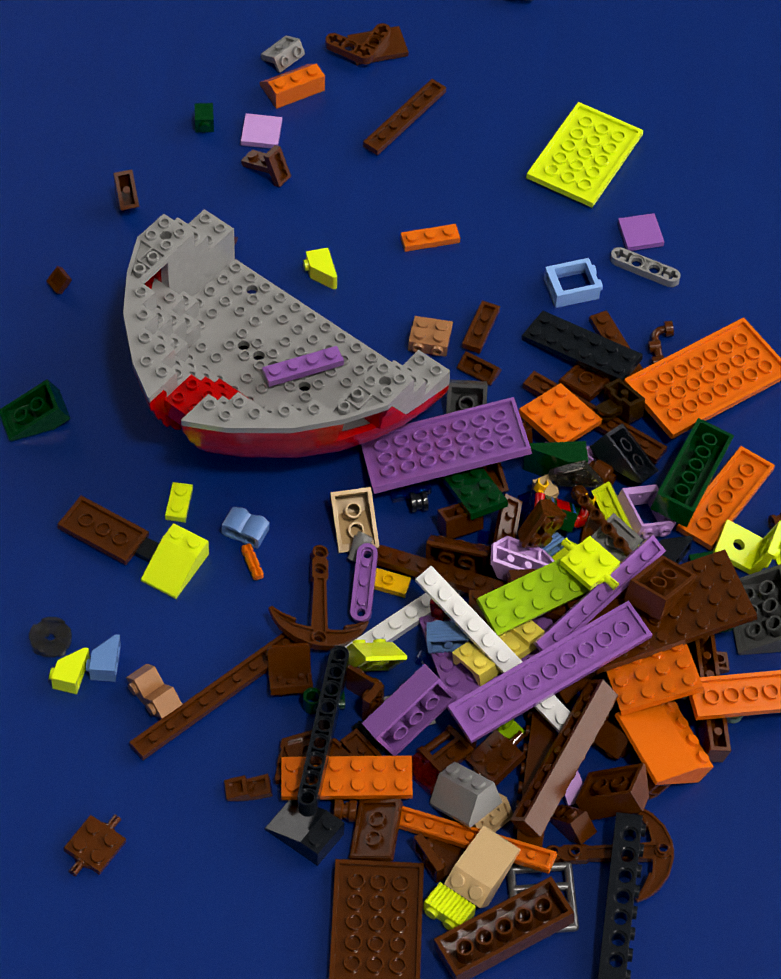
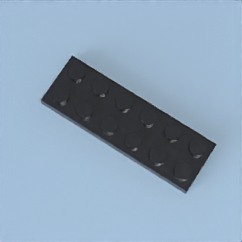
M545 311L539 314L522 335V341L612 381L618 378L624 381L643 359L642 353Z

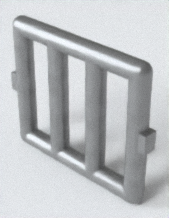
M554 862L550 872L564 871L565 882H558L556 884L560 891H566L567 902L574 911V923L556 933L575 932L579 929L572 864L570 862ZM512 865L507 873L509 898L535 885H516L515 874L538 873L541 871L521 865Z

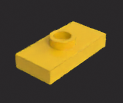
M377 568L374 589L405 598L411 583V577Z

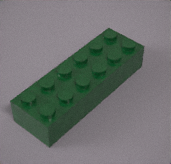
M698 418L650 509L687 527L727 452L734 435Z

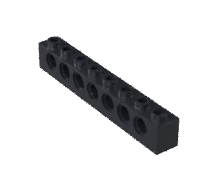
M616 812L598 979H630L631 970H627V962H632L633 948H629L630 940L634 941L635 927H631L632 919L636 920L638 909V906L633 905L634 898H639L640 885H636V877L641 878L642 865L638 864V857H643L644 844H640L641 836L645 837L646 824L642 823L643 815ZM632 836L634 840L626 841L624 837ZM628 856L632 861L625 862L621 858ZM627 877L630 879V881L624 883L621 882L619 878ZM622 897L627 899L628 902L622 904L617 899ZM621 918L625 920L626 923L623 925H619L615 922V920ZM618 939L621 940L624 944L621 946H616L612 943V941ZM618 961L621 963V966L613 967L610 962Z

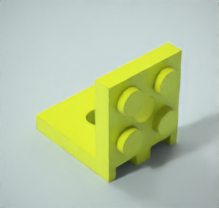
M727 519L723 524L713 553L725 549L733 566L748 574L759 572L763 568L767 569L772 559L775 560L781 550L778 548L779 544H781V521L762 538ZM733 543H738L741 546V550L736 549Z

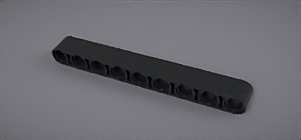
M344 646L333 647L329 654L298 791V811L305 817L313 816L318 810L346 683V669L349 665V651Z

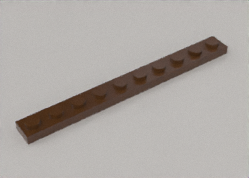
M380 545L377 549L378 566L414 577L420 576L426 569L432 566L453 589L469 593V590L490 589L491 592L507 584V582L384 545ZM567 603L542 616L558 620L569 610Z
M284 633L280 634L183 703V705L129 742L130 747L142 760H145L268 672L267 648L269 646L295 644L297 642L291 640Z

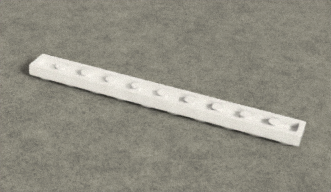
M432 566L415 579V582L482 653L496 664V667L502 674L522 663V660ZM555 695L534 706L558 733L570 714V711Z

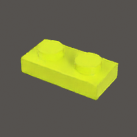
M172 483L165 520L186 523L193 485Z

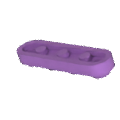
M370 543L362 544L358 548L350 607L351 617L356 623L369 621L372 615L378 552L377 548ZM366 554H371L370 558H365L364 556ZM359 612H365L363 616H358Z

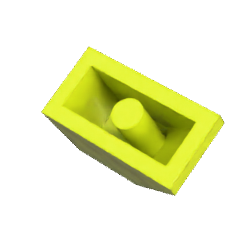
M329 248L306 251V259L303 260L304 270L308 271L310 278L331 289H337V274Z
M84 647L57 661L55 668L52 667L49 674L52 689L73 694L78 693L86 671V661L90 659L89 648Z

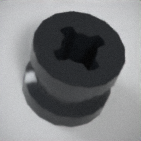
M425 490L417 494L409 492V504L412 513L420 509L428 511V497Z

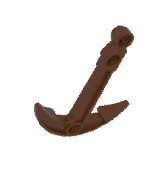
M322 545L314 546L311 552L310 581L312 582L310 626L295 623V617L285 614L273 606H270L268 610L277 627L294 642L308 643L311 649L331 650L335 646L345 647L360 637L366 630L369 621L345 625L343 630H330L328 628L326 582L328 580L327 556L329 552Z
M646 809L643 812L637 813V815H643L642 823L646 824V832L648 830L650 842L640 843L644 844L643 857H638V862H651L653 867L652 873L649 872L645 885L639 892V898H635L637 903L648 899L662 888L670 876L674 862L673 841L666 826ZM571 844L561 847L550 845L546 849L557 852L554 862L587 864L589 862H611L613 844L594 846ZM660 848H666L667 851L662 852ZM576 850L579 851V853L573 854L571 851ZM628 856L621 858L625 862L632 861Z

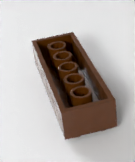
M552 876L434 938V948L452 979H471L573 924L574 911Z

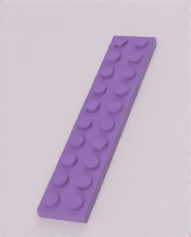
M628 600L451 703L447 709L469 742L473 743L652 638L653 634Z

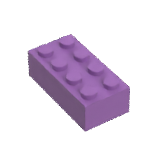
M424 664L398 690L386 699L379 708L370 714L362 724L393 756H396L457 697Z

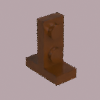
M274 145L267 153L251 150L241 160L243 167L270 174L274 186H282L291 177L280 146Z

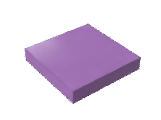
M655 213L618 218V226L627 250L634 251L664 246V239Z

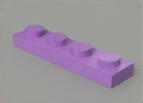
M334 346L262 367V373L268 386L271 387L343 366L344 359L338 347Z

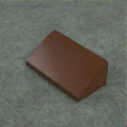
M465 351L457 366V369L481 381H487L489 385H492L502 370Z

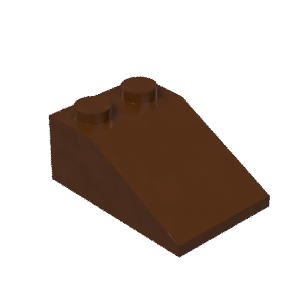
M662 555L630 580L624 600H629L633 607L639 608L660 621L671 612L697 579L698 575Z

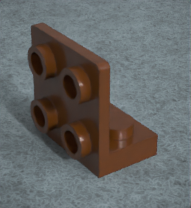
M349 664L346 669V688L362 698L363 705L361 711L362 721L364 722L370 714L383 704L384 685L379 679L372 678L359 667H353Z
M422 833L414 836L413 850L421 862L424 863L425 868L436 883L449 876L453 867L466 850L465 848L432 838L425 839Z

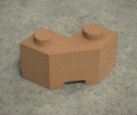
M145 664L126 677L129 682L128 688L130 692L138 697L152 716L164 718L183 705L175 689L164 684L156 667L153 665Z

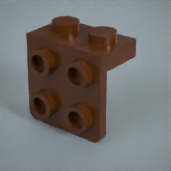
M308 643L271 645L267 648L271 695L303 694L306 689L313 687L310 645Z

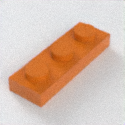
M456 224L401 232L400 237L405 252L460 243V235Z

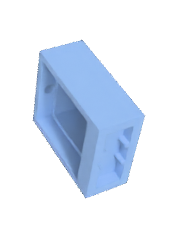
M589 258L545 267L544 281L555 308L600 298V291L603 290L602 281L597 278L596 267L591 264ZM586 273L590 285L565 291L562 290L558 278Z

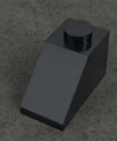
M683 536L661 539L659 543L666 550L662 555L679 564L690 551L693 537Z

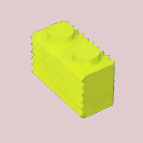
M439 882L424 901L423 910H425V914L429 918L434 920L437 918L443 922V926L447 930H451L472 919L475 915L476 906L446 885H443L442 882Z

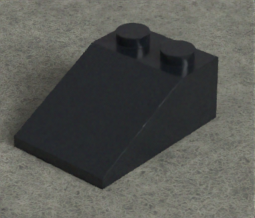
M623 423L606 433L590 446L593 455L597 459L611 465L615 471L638 484L643 483L659 471Z
M289 800L266 826L265 830L318 866L344 835V822L327 810L319 807L313 816H302L298 811V800Z

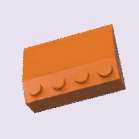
M674 700L621 716L620 712L614 715L641 762L645 764L646 770L655 785L698 783L714 767Z

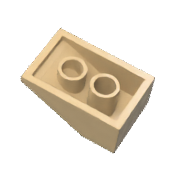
M371 487L330 492L339 553L350 552L354 535H357L358 531L373 538L371 543L376 548H379Z
M483 826L457 861L444 884L479 908L487 907L521 849L488 827Z

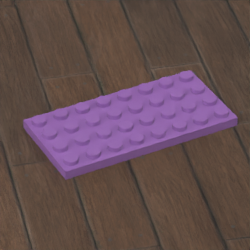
M514 397L404 424L375 440L361 444L374 494L532 454Z

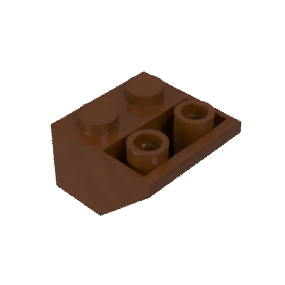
M540 499L517 531L521 546L523 548L547 546L552 541V535L563 525V520L567 514L551 499Z

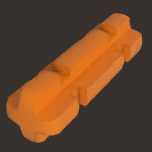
M250 543L242 545L241 551L243 556H245L250 572H252L253 579L255 581L263 579L264 573L255 552H253L252 545Z

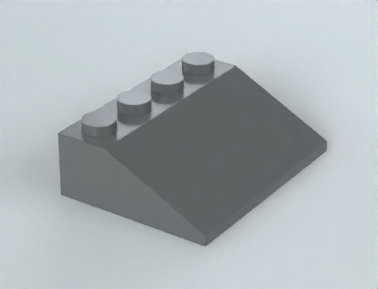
M780 564L739 578L757 613V620L733 627L739 655L781 652Z

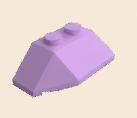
M505 536L491 545V565L496 577L504 581L508 579V570L539 569L554 562V559L542 548H523L520 540L510 536Z

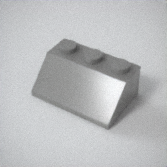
M457 762L450 764L439 773L430 800L431 807L469 828L502 803L493 781Z

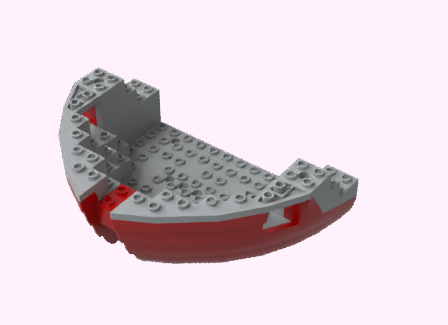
M205 209L188 224L178 217L173 220L163 214L136 239L127 270L123 309L133 370L150 411H153L155 417L158 420L161 419L162 424L166 427L170 425L175 430L182 429L188 440L194 443L195 447L199 450L238 457L300 458L338 452L375 440L403 426L431 407L448 390L450 370L420 350L403 365L395 360L391 362L235 259L234 228ZM249 290H255V291H256L255 294H254V293L249 294V293H247V292H248ZM243 345L249 347L247 350L239 349V347ZM334 346L338 347L344 359L343 366L271 387L268 386L262 373V367ZM255 356L264 357L262 360L254 359ZM306 386L309 390L302 391L299 388Z

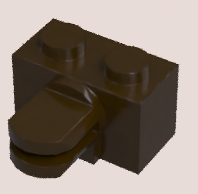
M618 378L604 385L603 402L597 405L596 414L602 418V422H608L619 416L627 424H630L644 416L645 398Z

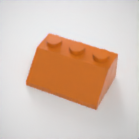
M317 63L306 64L261 81L260 86L274 107L278 109L325 91V75Z

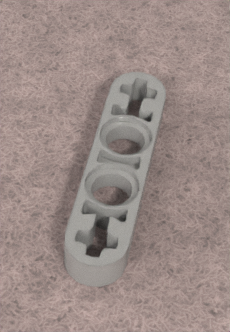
M616 247L611 252V263L617 267L667 287H676L679 284L681 275L675 268L625 248ZM638 261V262H640L642 265H641V266H634V265L632 264V262ZM656 268L659 272L651 273L649 269Z

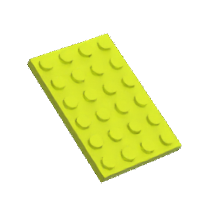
M578 102L527 172L526 178L593 208L643 136V130Z

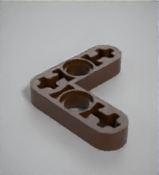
M377 24L362 44L337 33H330L325 38V45L328 50L361 64H370L389 40L391 29L387 24ZM377 42L378 45L372 46L369 43ZM346 47H352V48H354V49L351 50V51H348V50H346L345 48H346Z

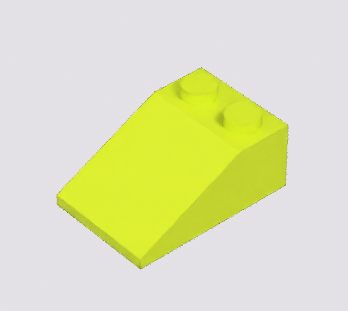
M173 523L161 539L141 578V582L177 599L209 555L208 540Z
M375 639L373 643H366L365 640H354L352 644L346 647L349 651V664L353 667H359L364 672L389 671L407 660V655L395 643L386 642V639Z

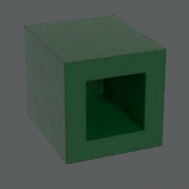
M194 103L196 133L214 132L213 103Z

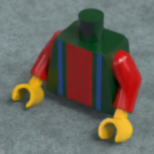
M539 478L533 487L537 492L535 493L534 507L540 499H551L567 514L563 520V525L559 529L572 532L573 528L583 527L590 513L579 505L545 495L544 492L549 482L546 480L542 485ZM594 496L593 498V505L595 503L596 496Z

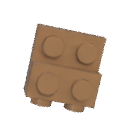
M415 316L409 337L408 351L416 353L420 350L426 354L447 357L453 321Z

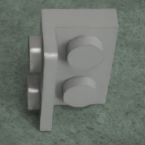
M287 35L261 53L262 60L274 63L277 72H282L305 55L300 39Z

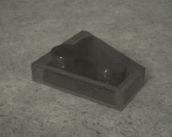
M585 460L549 469V477L558 486L575 487L582 485L584 487L597 488L603 485V479Z

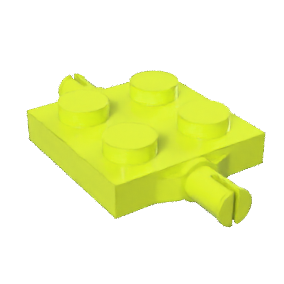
M591 536L577 545H574L568 538L561 542V545L569 553L560 560V565L591 591L594 587L604 582L613 590L618 587L619 582L613 579L611 574L620 567V561Z

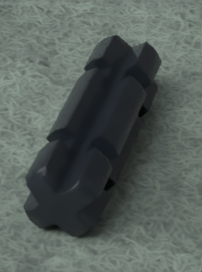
M362 721L355 723L353 730L357 728L383 755L386 752V748L372 736L362 724Z

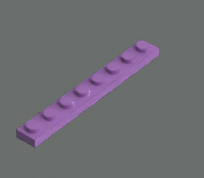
M650 535L620 562V567L612 572L611 577L619 582L615 590L605 582L594 587L533 642L537 649L541 652L588 624L629 586L630 580L666 552L655 536Z

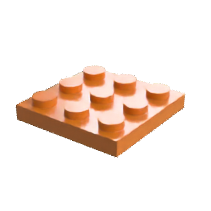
M561 383L519 408L520 416L549 442L576 441L602 423L600 416Z

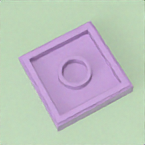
M246 113L241 145L262 148L278 146L282 117Z

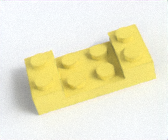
M531 620L499 637L522 659L537 649L533 642L545 631ZM469 641L452 652L453 663L455 665L462 663L469 669L480 687L501 673L496 664L485 656L475 644Z

